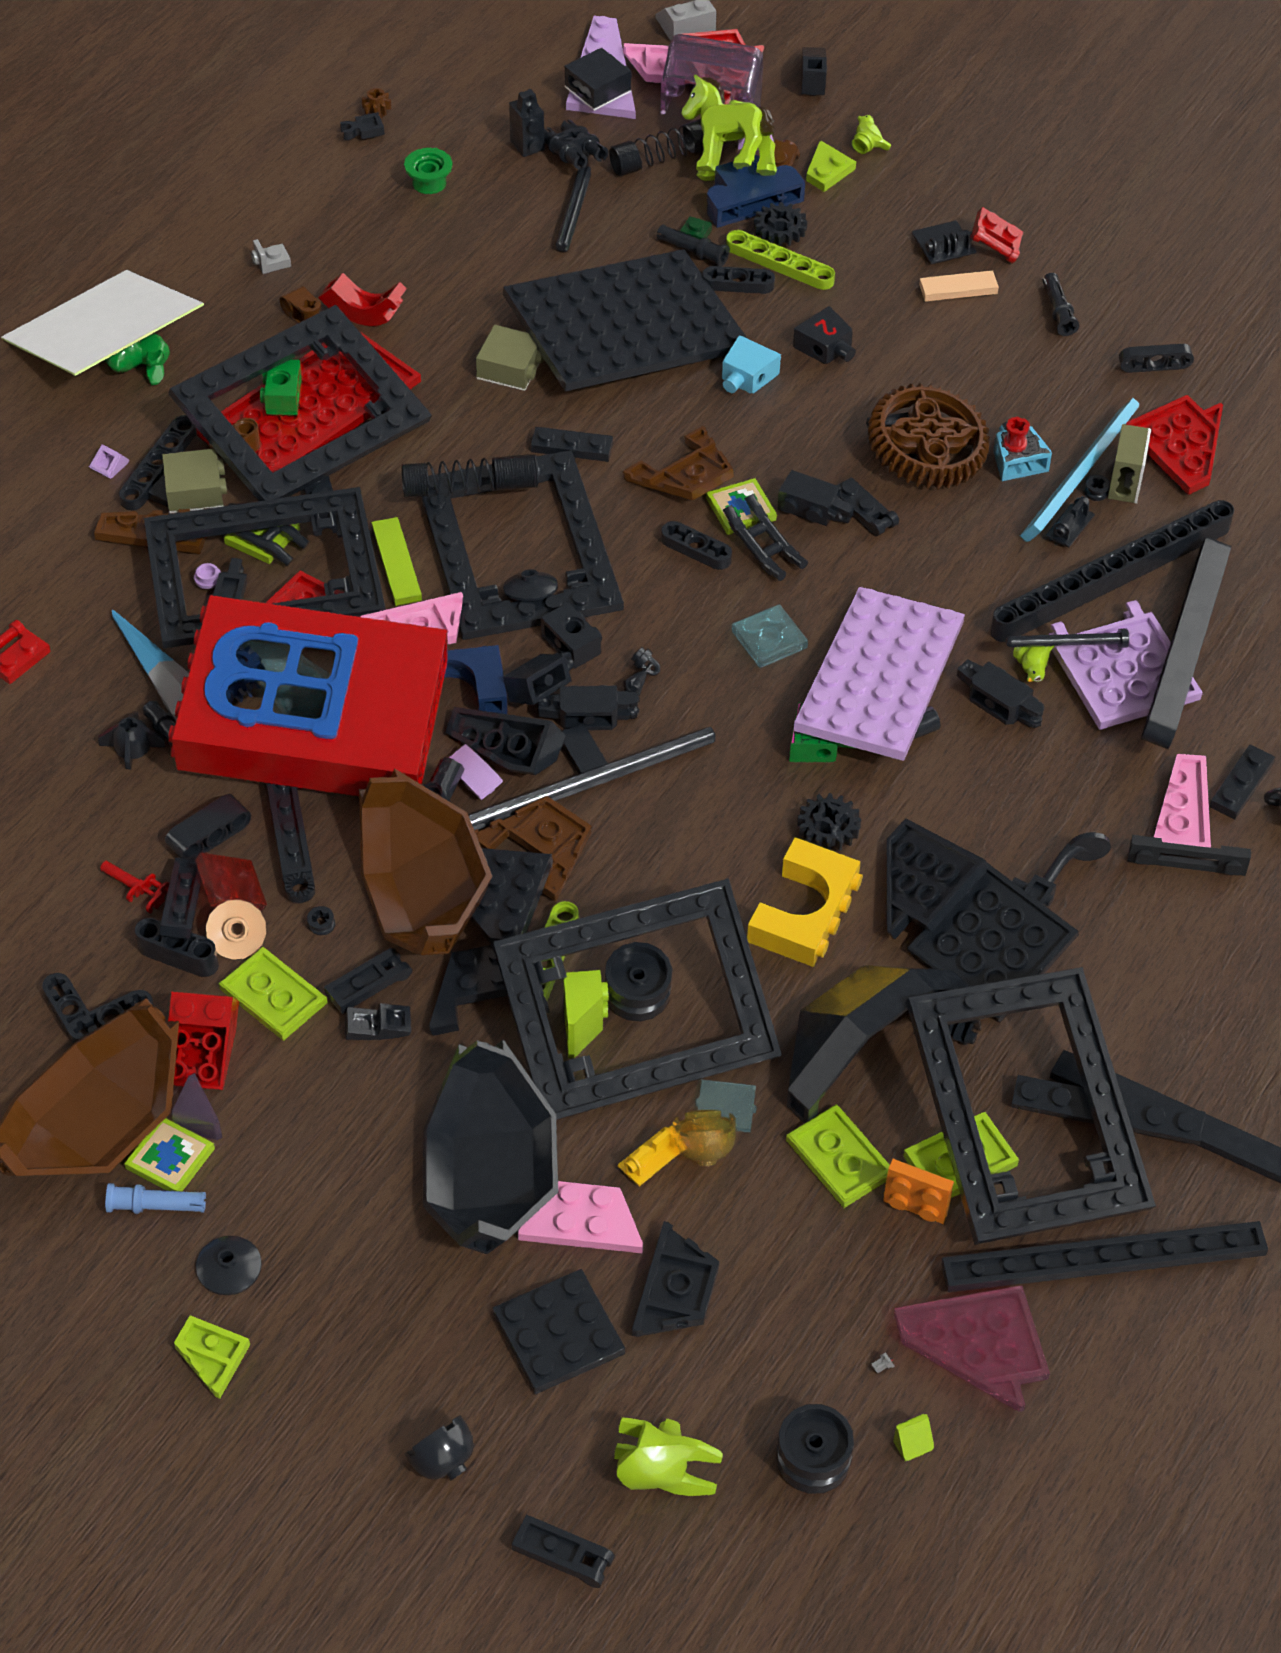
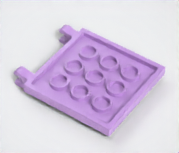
M1137 600L1125 604L1129 610L1123 613L1125 620L1077 633H1117L1118 629L1127 628L1129 632V645L1127 648H1119L1117 644L1055 646L1052 649L1099 730L1148 716L1170 646L1169 638L1153 613L1144 614ZM1063 622L1051 624L1054 632L1049 633V635L1068 634ZM1193 677L1185 704L1201 700L1203 692Z

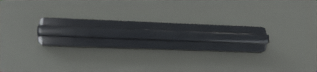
M589 166L581 167V170L577 171L556 240V250L559 252H567L569 250L591 177V168Z

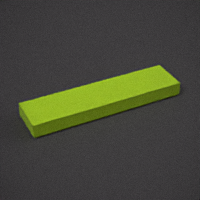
M398 517L371 522L395 606L422 601V594Z

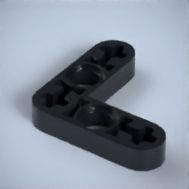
M50 974L45 978L42 985L49 1005L73 1044L86 1036L79 1032L81 1029H84L88 1034L97 1029L94 1023L98 1021L99 1027L106 1024L103 1019L109 1014L120 1015L124 1012V1008L128 1010L146 998L154 1006L152 996L147 991L135 990L89 1012L70 979L65 974ZM58 985L59 988H62L63 997H59L56 989H53L54 986ZM69 1005H75L79 1008L72 1015L62 1013L63 1009Z

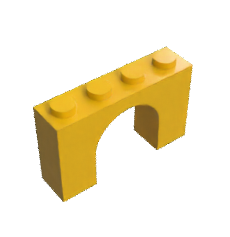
M794 838L783 858L782 877L814 888L824 897L826 903L818 911L807 915H794L759 903L748 924V943L814 967L818 957L823 958L827 951L829 935H835L838 930L841 912L846 913L852 899L850 896L852 891H858L863 878V875L859 874L861 861Z

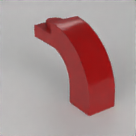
M341 273L328 283L318 298L328 308L337 305L351 322L364 326H379L390 321L403 302L401 296L407 288L401 282H398L383 293H369L356 286L344 273Z

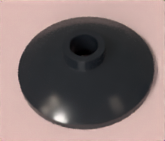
M533 569L525 570L510 577L503 585L505 595L517 601L545 599L554 594L558 589V581L554 576L544 572H537Z
M224 1236L211 1241L202 1249L196 1262V1272L200 1283L207 1290L218 1295H235L247 1290L256 1282L262 1268L261 1256L256 1246L249 1240L239 1236ZM226 1258H233V1260L228 1263L222 1261Z

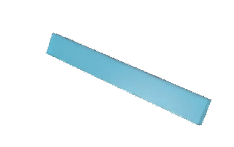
M1134 398L1118 410L1022 532L1020 537L1026 542L1031 541L1044 529L1119 433L1122 424H1126L1139 407V403Z

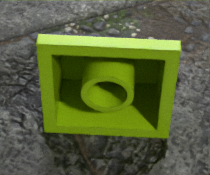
M600 970L566 972L567 978L563 979L568 1058H575L603 1030V1018H608L607 982H601Z

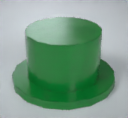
M428 147L411 152L404 162L405 171L412 178L414 189L423 194H435L442 191L446 187V177L452 171L453 166L449 154L443 150Z

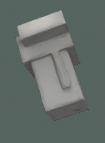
M886 1352L880 1356V1359L872 1363L877 1373L887 1367L888 1369L895 1367L892 1363L893 1358H889Z

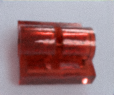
M208 853L199 854L195 861L210 906L217 907L228 900H243L252 903L262 913L267 903L252 860Z

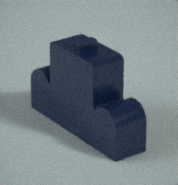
M755 155L751 166H746L742 169H736L733 166L734 161L716 166L715 186L710 187L707 193V214L714 225L719 228L754 217L757 211H761L762 206L770 208V203L779 206V203L783 202L784 206L787 207L789 204L794 205L803 202L805 181L795 168L787 165L776 167L775 175L763 176L756 171L760 158L758 155Z

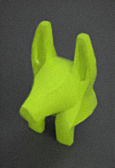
M622 1417L619 1433L639 1438L637 1446L617 1443L614 1459H619L617 1462V1477L623 1485L631 1490L660 1488L673 1494L685 1496L715 1494L717 1484L686 1473L688 1461L721 1463L723 1457L721 1451L700 1440L682 1436L680 1424L677 1421L666 1419V1421L660 1423L657 1429L648 1421Z

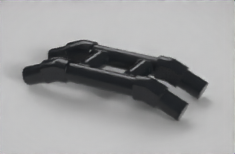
M754 493L744 499L750 508L751 515L758 524L746 529V526L732 505L723 509L732 531L736 536L740 537L759 561L763 570L769 575L774 576L779 581L786 577V572L771 558V556L781 551L782 555L790 563L795 564L800 569H804L808 565V560L802 557L787 542L770 521ZM766 532L774 543L762 549L754 537Z
M230 503V504H228V506H230V505H237V504H236V503ZM292 525L271 527L262 536L251 531L229 533L265 550L266 553L278 559L285 566H289L294 558L273 541L279 533L303 550L310 543Z

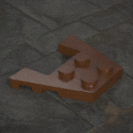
M701 426L684 436L685 444L695 450L694 452L660 471L655 470L641 460L623 470L624 480L689 500H695L733 478L734 472L733 467L722 451L717 449L713 438L708 436L707 429Z
M546 796L516 810L515 815L505 820L499 818L491 822L490 827L478 831V829L474 831L481 848L496 849L505 839L510 837L533 853L552 854L553 865L542 893L556 901L592 833V826Z

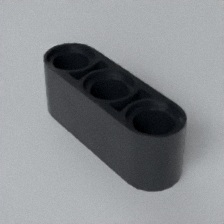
M226 794L174 826L167 833L165 842L179 858L196 860L243 830L250 823L252 815L232 794Z
M144 918L136 924L135 935L139 951L142 955L199 977H209L218 970L219 963L216 946L209 938L195 933H191L190 939L160 935L161 921L155 918Z

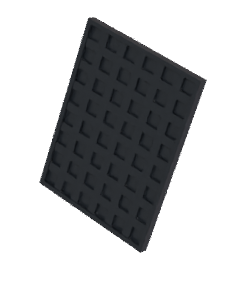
M684 249L503 287L502 295L526 332L532 337L537 345V349L565 391L726 356L739 335L747 338Z

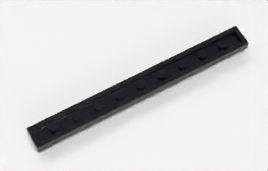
M1260 1221L949 1256L942 1257L941 1264L947 1292L1266 1256L1268 1246Z

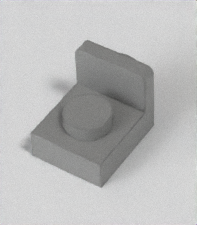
M258 239L253 240L252 261L254 265H259L263 274L291 267L290 257L283 244L262 248Z

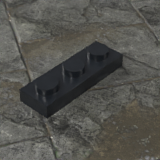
M535 427L531 452L552 454L572 450L574 458L609 462L613 446V436Z
M1250 744L1212 798L1209 807L1236 820L1274 764L1275 756Z

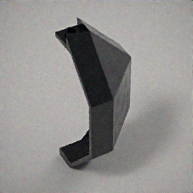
M863 965L800 1010L788 1088L787 1107L804 1124L818 1115V1106L821 1098L868 1039L908 1011L905 1001L909 997L970 986L953 970Z
M478 1040L469 1047L458 1045L423 1129V1207L460 1246L488 1254L508 1240L558 1193L556 1114L504 1040L495 1046Z

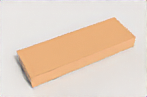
M993 270L920 278L919 282L924 301L998 294L999 289Z

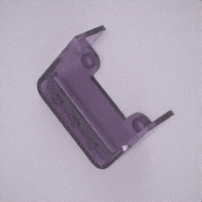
M677 34L672 37L668 47L661 82L660 114L666 113L672 96L677 97L684 92L685 83L696 85L694 75L699 76L701 79L703 77H710L714 81L717 80L721 84V90L731 91V101L750 102L757 107H761L763 54L758 48L684 34Z

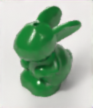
M153 333L105 359V362L110 369L118 373L128 372L139 364H145L149 383L151 385H158L163 380V365L169 357L170 349L161 336Z

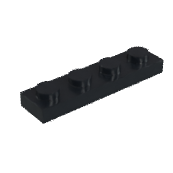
M175 858L160 924V935L172 938H191L204 875L205 861Z

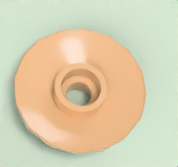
M228 900L218 905L209 915L206 924L207 938L214 942L216 952L221 956L229 959H244L255 954L263 945L266 936V921L261 911L252 903L243 900ZM239 923L242 925L243 931L241 934L233 932V924Z

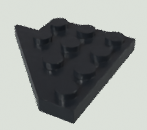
M905 818L887 838V932L890 936L896 939L911 921L932 932L990 867L986 860Z
M482 848L492 874V879L470 920L491 946H493L492 943L494 941L527 933L553 865L552 854Z

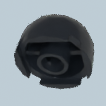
M461 1415L454 1418L453 1422L445 1427L443 1425L413 1446L412 1450L404 1453L410 1464L420 1475L433 1480L447 1476L452 1481L467 1470L464 1463L472 1456L474 1443L469 1427Z

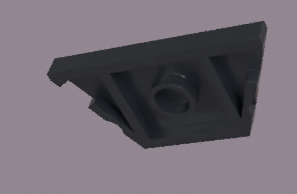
M666 1221L662 1225L632 1328V1336L635 1337L704 1325L719 1271L720 1261L708 1252H703L698 1247V1244L689 1237L687 1239L683 1238L673 1230V1225Z

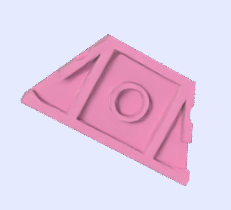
M624 43V55L646 82L694 83L695 79L678 46Z
M459 592L360 617L448 630V644H452L457 641L463 594Z
M558 1181V1193L534 1214L518 1232V1240L633 1253H642L643 1242L622 1191L618 1187Z

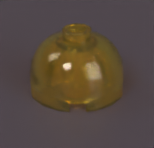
M698 1110L685 1113V1120L679 1122L678 1117H676L673 1121L675 1144L686 1158L697 1161L701 1166L714 1165L717 1163V1160L729 1154L735 1144L737 1135L736 1117L729 1113V1118L722 1117L721 1110Z

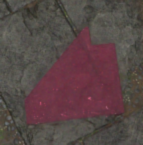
M1022 1285L898 1307L894 1310V1317L902 1344L1018 1412L1024 1411L1026 1406L1020 1385L1049 1379L1050 1372Z

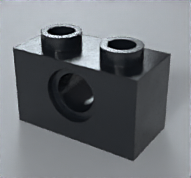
M568 602L541 617V636L557 652L570 651L574 662V669L601 654L602 635L596 627H592L585 620L583 614L579 610H575Z

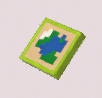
M756 478L706 493V499L727 535L734 533L723 512V509L730 505L734 507L746 529L758 524L751 515L750 508L744 499L753 493L770 521H776L777 514Z
M165 1118L142 1140L124 1164L128 1171L166 1191H183L214 1151L215 1146L213 1142Z

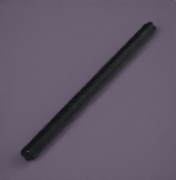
M706 727L474 812L468 816L474 830L489 826L491 822L499 818L505 820L515 815L516 810L546 796L557 801L709 745L716 741V735L711 727Z

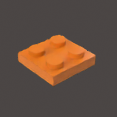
M892 1159L888 1168L883 1202L890 1204L895 1209L907 1210L918 1214L924 1220L944 1224L948 1215L954 1181Z

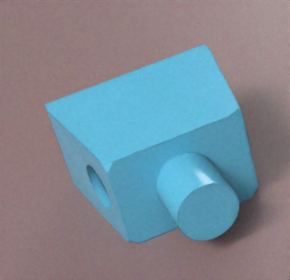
M739 335L723 361L722 379L724 380V389L729 393H735L738 388L748 393H755L780 373L781 354Z

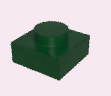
M689 216L680 231L702 239L708 237L711 233L712 223Z

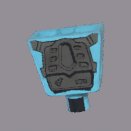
M1008 422L1003 423L999 428L1000 432L996 434L994 455L1001 480L1006 481L1049 472L1052 452L1033 427L1030 426L1026 434V449L1016 453L1008 451L1003 445L1004 438L1008 434L1006 430Z

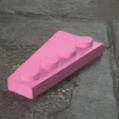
M1177 754L1154 834L1155 838H1162V842L1211 848L1206 756Z

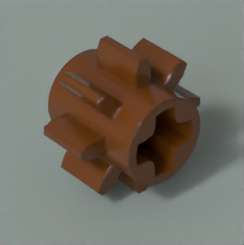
M379 88L370 89L367 92V97H362V108H364L365 114L379 113L380 118L387 115L386 110L392 109L389 93H385Z

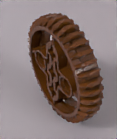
M910 383L907 387L901 385L897 390L892 389L889 394L885 393L882 399H879L869 418L867 435H869L868 443L871 444V451L876 452V459L882 460V466H889V473L896 472L898 479L904 477L907 479V483L910 481L916 482L917 487L920 484H925L928 489L931 485H934L938 490L942 485L948 489L952 484L957 487L961 482L966 483L969 478H973L981 470L990 449L989 428L986 427V420L981 417L982 413L975 412L976 405L969 406L968 399H960V393L954 395L950 389L948 391L941 390V386L933 388L929 384L927 387H924L919 383L915 387ZM910 407L908 417L898 419L891 427H885L886 418L890 414ZM940 412L945 413L950 417H941ZM966 445H972V453L968 458L961 462L947 465L950 460L949 454L958 453ZM906 454H916L917 460L907 456Z

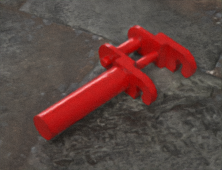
M107 860L102 863L100 867L102 872L131 888L126 896L129 902L133 901V896L137 898L146 892L153 897L146 906V911L151 914L153 912L152 907L157 909L165 901L164 896L168 893L169 882L160 883L156 880V875L153 873L143 881ZM153 885L156 888H158V890L156 892H153L149 890V888Z

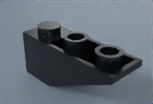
M802 47L801 94L825 95L827 75L826 49Z

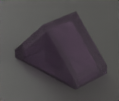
M194 1073L188 1077L172 1110L173 1121L199 1136L219 1140L222 1138L219 1120Z

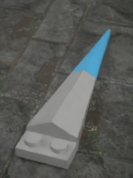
M112 610L113 619L139 659L168 712L175 718L177 701H182L184 695L181 692L184 676H189V673L121 615Z

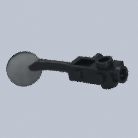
M1089 832L1074 837L1058 854L1043 878L1035 874L1029 884L1016 877L1013 879V882L1043 905L1049 907L1053 902L1056 890L1054 881L1064 866L1072 858L1092 861L1104 857L1111 849L1110 840L1101 833Z

